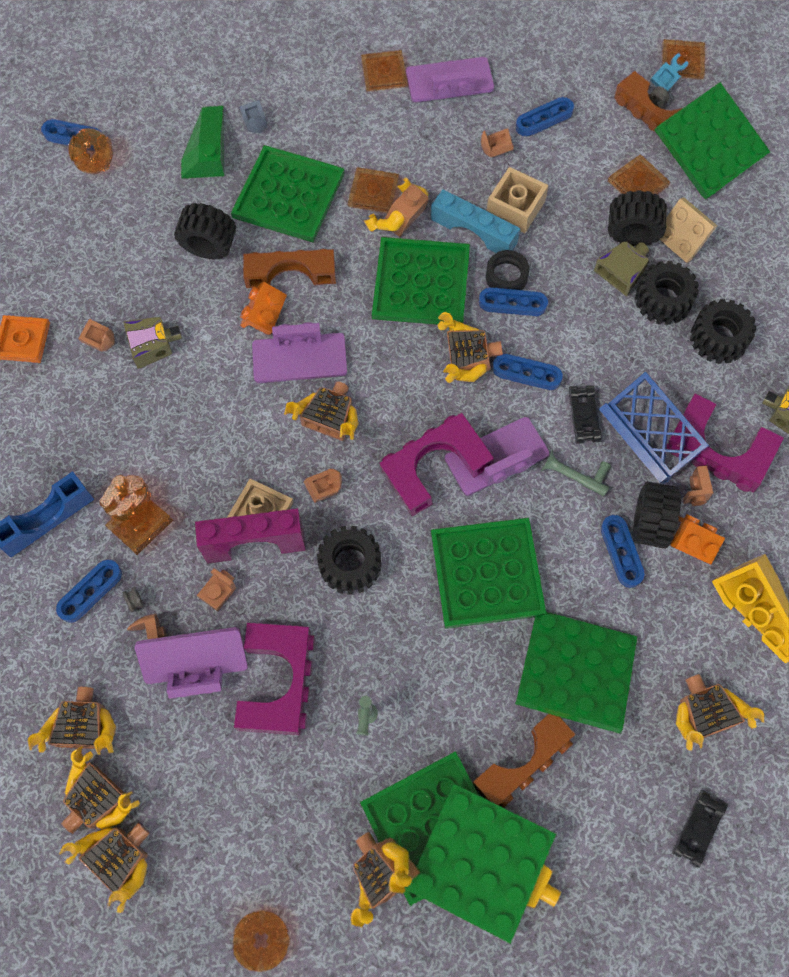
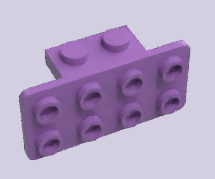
M486 57L406 68V76L413 102L489 93L494 90L491 71Z
M319 323L282 324L272 327L273 339L255 340L252 343L253 372L256 383L338 377L347 374L344 335L342 333L321 334Z
M523 417L480 438L494 457V464L484 468V473L473 478L461 459L453 452L445 455V462L464 495L470 496L490 485L501 483L509 476L521 473L530 466L548 458L549 450L530 419Z
M237 627L140 640L135 643V652L144 682L146 684L168 682L167 694L169 699L219 692L222 690V674L247 669V659L241 632Z

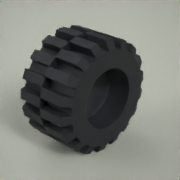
M642 190L628 191L626 194L618 195V198H614L610 204L609 236L615 242H628L632 246H636L640 242L647 246L658 242L666 232L667 204L665 200L659 198L658 194Z
M191 203V205H186L182 209L174 236L175 240L184 250L195 256L212 260L223 259V257L229 254L237 228L234 220L222 210L203 203Z
M660 261L657 265L652 264L648 270H645L636 290L635 300H637V308H641L640 313L643 316L647 314L649 321H652L654 318L657 320L656 324L661 325V322L665 321V325H671L672 320L678 323L681 318L684 319L690 312L699 292L697 289L699 284L698 281H695V274L689 273L690 269L688 267L683 268L681 267L682 264L678 262L673 264V261H667L664 264L663 261ZM657 288H668L677 297H666L660 294Z
M720 299L718 303L714 300L709 305L706 304L699 312L691 328L690 340L691 342L695 341L692 345L694 350L699 348L698 355L702 357L705 354L708 356L706 360L709 362L712 359H716L717 364H721L723 360H725V364L731 363L733 359L734 361L738 360L747 350L756 332L755 318L750 317V310H745L743 308L744 305L741 303L739 305L735 304L734 300L726 302L725 299ZM713 326L726 327L731 331L733 337L718 334Z
M649 481L643 485L638 497L633 522V538L635 543L664 549L668 548L674 538L680 514L681 494L678 487Z
M352 525L351 529L346 530V526H341V531L337 532L336 529L330 531L331 537L326 535L323 538L324 544L319 545V554H317L319 570L324 582L327 581L331 589L337 588L338 593L343 594L344 590H347L348 595H352L353 590H358L361 593L364 592L363 587L367 586L370 588L373 585L372 581H376L379 577V571H381L380 547L378 542L375 543V537L372 534L367 535V530L362 528L360 531H357V526ZM347 549L357 550L365 558L363 564L352 571L342 570L335 565V559L338 554Z

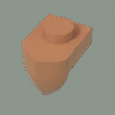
M508 128L488 136L486 131H483L481 147L487 156L494 157L514 150Z
M91 319L87 321L78 338L80 342L101 352L107 351L115 343L113 330Z
M328 469L305 479L304 484L314 503L334 496L339 492L342 486V475L338 470Z
M156 613L141 617L127 627V631L146 629L147 639L167 637L164 626L160 627Z

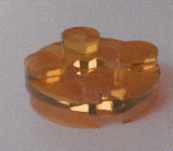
M84 128L76 136H73L69 142V157L80 171L98 174L109 168L113 158V147L111 139L103 132L92 128ZM91 145L95 149V154L92 157L86 151L87 148H91Z
M117 475L112 479L111 485L104 492L99 504L111 519L126 521L129 520L128 516L134 513L139 515L147 507L151 493L148 490V485L141 477L136 475H127L125 477Z
M261 910L247 914L237 924L233 934L235 958L247 970L258 972L271 970L278 966L287 955L290 944L288 927L284 920L274 912ZM257 933L260 935L267 934L266 942L268 946L266 948L261 946L257 949L254 944L257 941L255 935Z

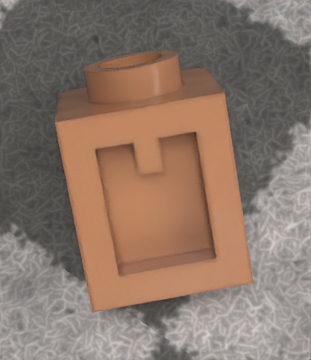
M707 466L697 467L692 476H690V486L695 491L686 493L683 498L684 504L691 503L692 506H700L707 503L712 496L713 489Z
M213 568L211 571L213 576L197 594V597L218 612L235 591L236 586L233 582L234 577L227 571L222 569L219 572Z

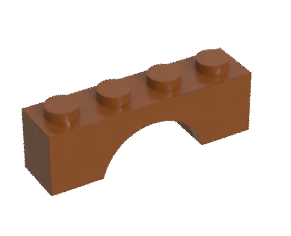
M634 71L617 85L614 99L620 106H624L631 111L635 118L641 119L646 123L651 131H654L658 125L682 108L665 110L654 105L648 96L650 82Z
M334 249L297 250L290 252L275 251L270 253L252 252L251 254H243V278L246 288L258 287L263 281L270 285L277 275L286 271L304 273L310 278L313 285L336 284Z
M548 714L531 730L534 738V752L527 764L519 768L508 769L493 763L473 782L474 787L484 799L504 808L514 799L511 793L519 787L523 791L534 781L531 775L537 769L544 772L554 762L550 757L557 751L562 755L573 745L570 739L576 734L560 717Z

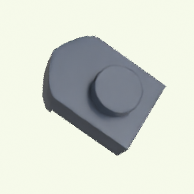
M260 100L239 107L249 132L261 133L267 128L268 123Z

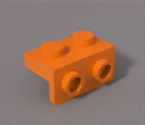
M264 281L258 287L254 286L248 296V299H250L249 305L244 307L240 318H242L240 326L245 328L250 325L270 335L273 332L272 327H275L287 294Z
M688 514L684 518L679 516L678 521L681 524L670 546L712 565L725 538L716 534L718 529L707 523H703L701 527L698 525L700 520Z

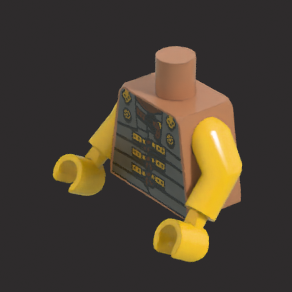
M404 178V183L397 186L402 194L392 204L386 218L378 220L375 214L369 215L370 219L364 220L369 231H374L378 228L379 230L392 231L400 237L426 209L429 201L427 189L412 184L408 178Z
M443 312L438 317V319L443 320L438 324V328L440 330L449 328L450 330L447 331L451 364H448L443 370L444 373H449L445 378L448 383L454 380L475 382L486 371L491 369L489 357L503 355L501 341L487 343L485 331L453 320L452 316L447 312Z
M336 382L333 390L321 387L316 393L310 394L297 403L288 402L284 411V415L293 414V420H297L298 415H300L302 426L341 441L344 440L345 435H350V440H353L354 432L359 425L357 410L352 406V399L345 396L349 387L342 382Z
M700 674L685 680L691 694L680 700L681 703L677 709L676 726L686 740L687 750H692V742L697 743L700 748H703L705 737L745 722L744 718H747L750 728H756L755 718L764 723V712L760 708H752L720 684L706 688Z
M78 687L76 702L62 701L60 707L55 709L38 733L28 737L29 750H32L38 744V750L42 753L46 750L45 742H48L49 745L59 748H79L83 746L85 749H96L98 755H100L102 749L107 747L108 753H112L114 751L112 742L116 725L109 710L105 709V706L92 702L94 688Z
M80 746L71 753L73 763L65 788L66 796L63 800V803L72 812L61 824L71 834H74L83 823L92 829H105L122 823L131 809L140 804L139 800L131 803L130 795L133 794L132 791L124 793L96 765L92 763L87 765L86 762L93 757V753L90 751L83 756L81 752L83 746Z
M137 823L128 834L120 828L113 829L109 827L90 833L76 841L75 844H64L59 855L65 851L71 852L73 856L68 857L65 861L66 864H71L74 862L77 854H81L78 859L112 892L109 896L108 907L112 902L120 901L121 904L118 906L117 912L121 913L125 909L126 900L131 899L144 884L147 870L145 859L148 854L139 845L150 833L140 823Z
M370 832L365 833L356 840L357 845L364 854L353 866L360 885L358 903L360 908L353 910L351 923L358 927H363L365 924L372 922L373 913L369 909H374L387 902L397 893H404L405 886L408 887L411 881L420 873L409 859L406 849L399 846L391 838L377 844Z

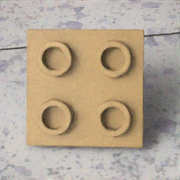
M683 197L679 199L666 217V232L660 240L688 263L707 241L717 225Z
M249 479L228 517L289 510L294 501L280 492Z

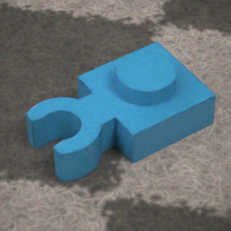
M676 54L672 58L670 65L665 62L650 81L656 87L661 86L668 91L681 77L677 72L683 71L687 67L688 61L683 65H678L677 59L680 54Z

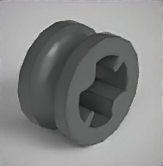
M657 86L648 94L651 102L659 108H662L670 99L668 91L661 86Z
M135 586L131 588L130 592H122L131 612H134L136 607H144Z

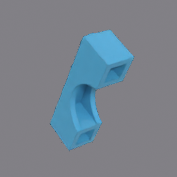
M442 189L431 205L432 221L448 229L463 227L471 230L483 240L487 249L495 253L503 250H513L518 243L519 227Z

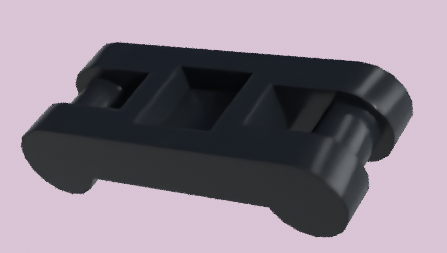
M586 385L585 388L570 386L569 397L576 444L590 440L593 443L601 442L594 385ZM586 397L587 402L579 403L578 398ZM582 427H590L591 431H584Z
M702 789L672 854L679 858L682 856L690 860L691 865L699 868L704 861L705 853L718 824L726 812L728 803L721 799L717 801L711 798L710 793ZM705 806L713 810L710 817L702 813ZM689 839L698 844L695 850L687 846Z

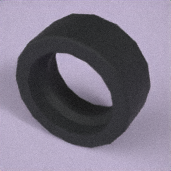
M513 250L498 251L492 255L487 263L486 270L488 286L490 288L523 290L529 276L530 267L527 259L522 254ZM501 264H512L520 270L521 275L514 281H503L494 274V269Z

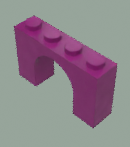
M694 394L683 415L705 439V426L717 404ZM681 420L678 422L674 433H682L683 422ZM761 426L753 437L746 453L736 457H727L718 454L709 446L695 457L691 463L695 467L707 466V469L714 472L715 477L718 479L729 480L735 483L738 489L754 493L761 485L784 437ZM686 427V433L692 434ZM671 435L666 448L669 450H680L681 436ZM685 436L684 451H694L701 445L695 437ZM671 453L672 455L679 457V453ZM683 454V457L686 458L689 454Z
M462 412L458 415L449 416L442 425L437 428L432 427L428 429L421 438L416 441L411 440L407 442L403 449L397 453L386 455L382 462L379 463L385 477L412 517L433 505L431 496L416 475L418 463L427 453L435 450H447L455 453L473 478L484 473V468L494 464V457Z
M298 508L195 522L197 548L207 564L232 561L231 548L251 542L276 544L281 554L306 551L304 528Z
M247 623L244 642L245 651L252 654L276 655L284 658L292 666L293 681L288 692L276 701L268 703L237 701L234 728L237 731L300 736L301 729H306L307 713H303V704L309 701L310 688L305 686L306 676H311L312 661L308 660L309 650H314L315 635H311L309 627Z

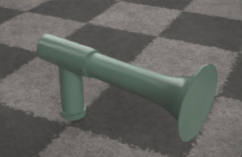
M552 449L541 472L546 469L555 470L604 497L609 487L602 484L611 465L602 461L593 479L558 461Z
M362 696L359 700V722L356 734L369 736V724L377 719L378 710L372 704L369 696Z

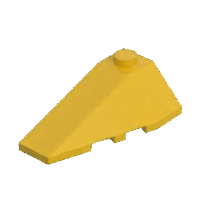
M766 554L749 560L712 580L723 603L730 610L735 607L745 617L742 622L747 627L753 625L762 634V641L784 663L789 662V602Z

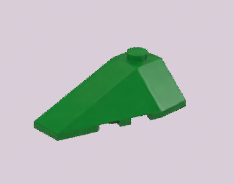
M223 106L202 107L181 159V179L225 176Z

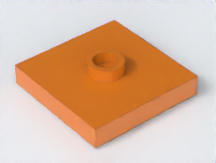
M3 315L0 325V360L41 363L50 321L46 318Z

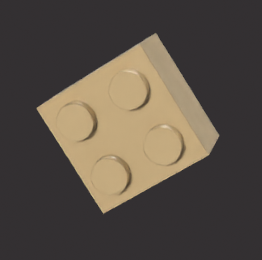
M509 167L488 198L487 212L519 227L521 232L526 233L546 201L549 185Z

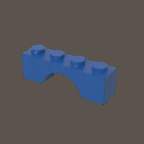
M72 471L52 485L49 496L38 507L25 514L8 515L0 521V549L9 557H13L92 502L94 498Z

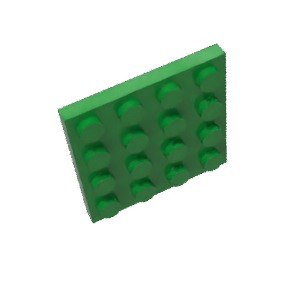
M721 82L654 129L705 200L770 153L768 147Z
M264 145L231 211V216L233 219L314 243L344 177L345 170L342 167Z
M381 237L372 319L438 325L443 321L438 319V317L443 312H447L452 316L453 320L463 323L470 244Z
M529 518L431 530L444 629L535 618V616L547 614Z
M546 612L547 614L535 616L515 704L621 734L624 726L638 636Z
M455 751L366 798L360 804L378 842L380 843L388 838L393 839L399 846L408 851L409 859L417 867L453 784L476 795L478 793ZM405 886L404 896L409 906L423 900V898L406 890L407 887Z
M453 784L416 867L420 873L411 881L406 890L511 944L556 834Z

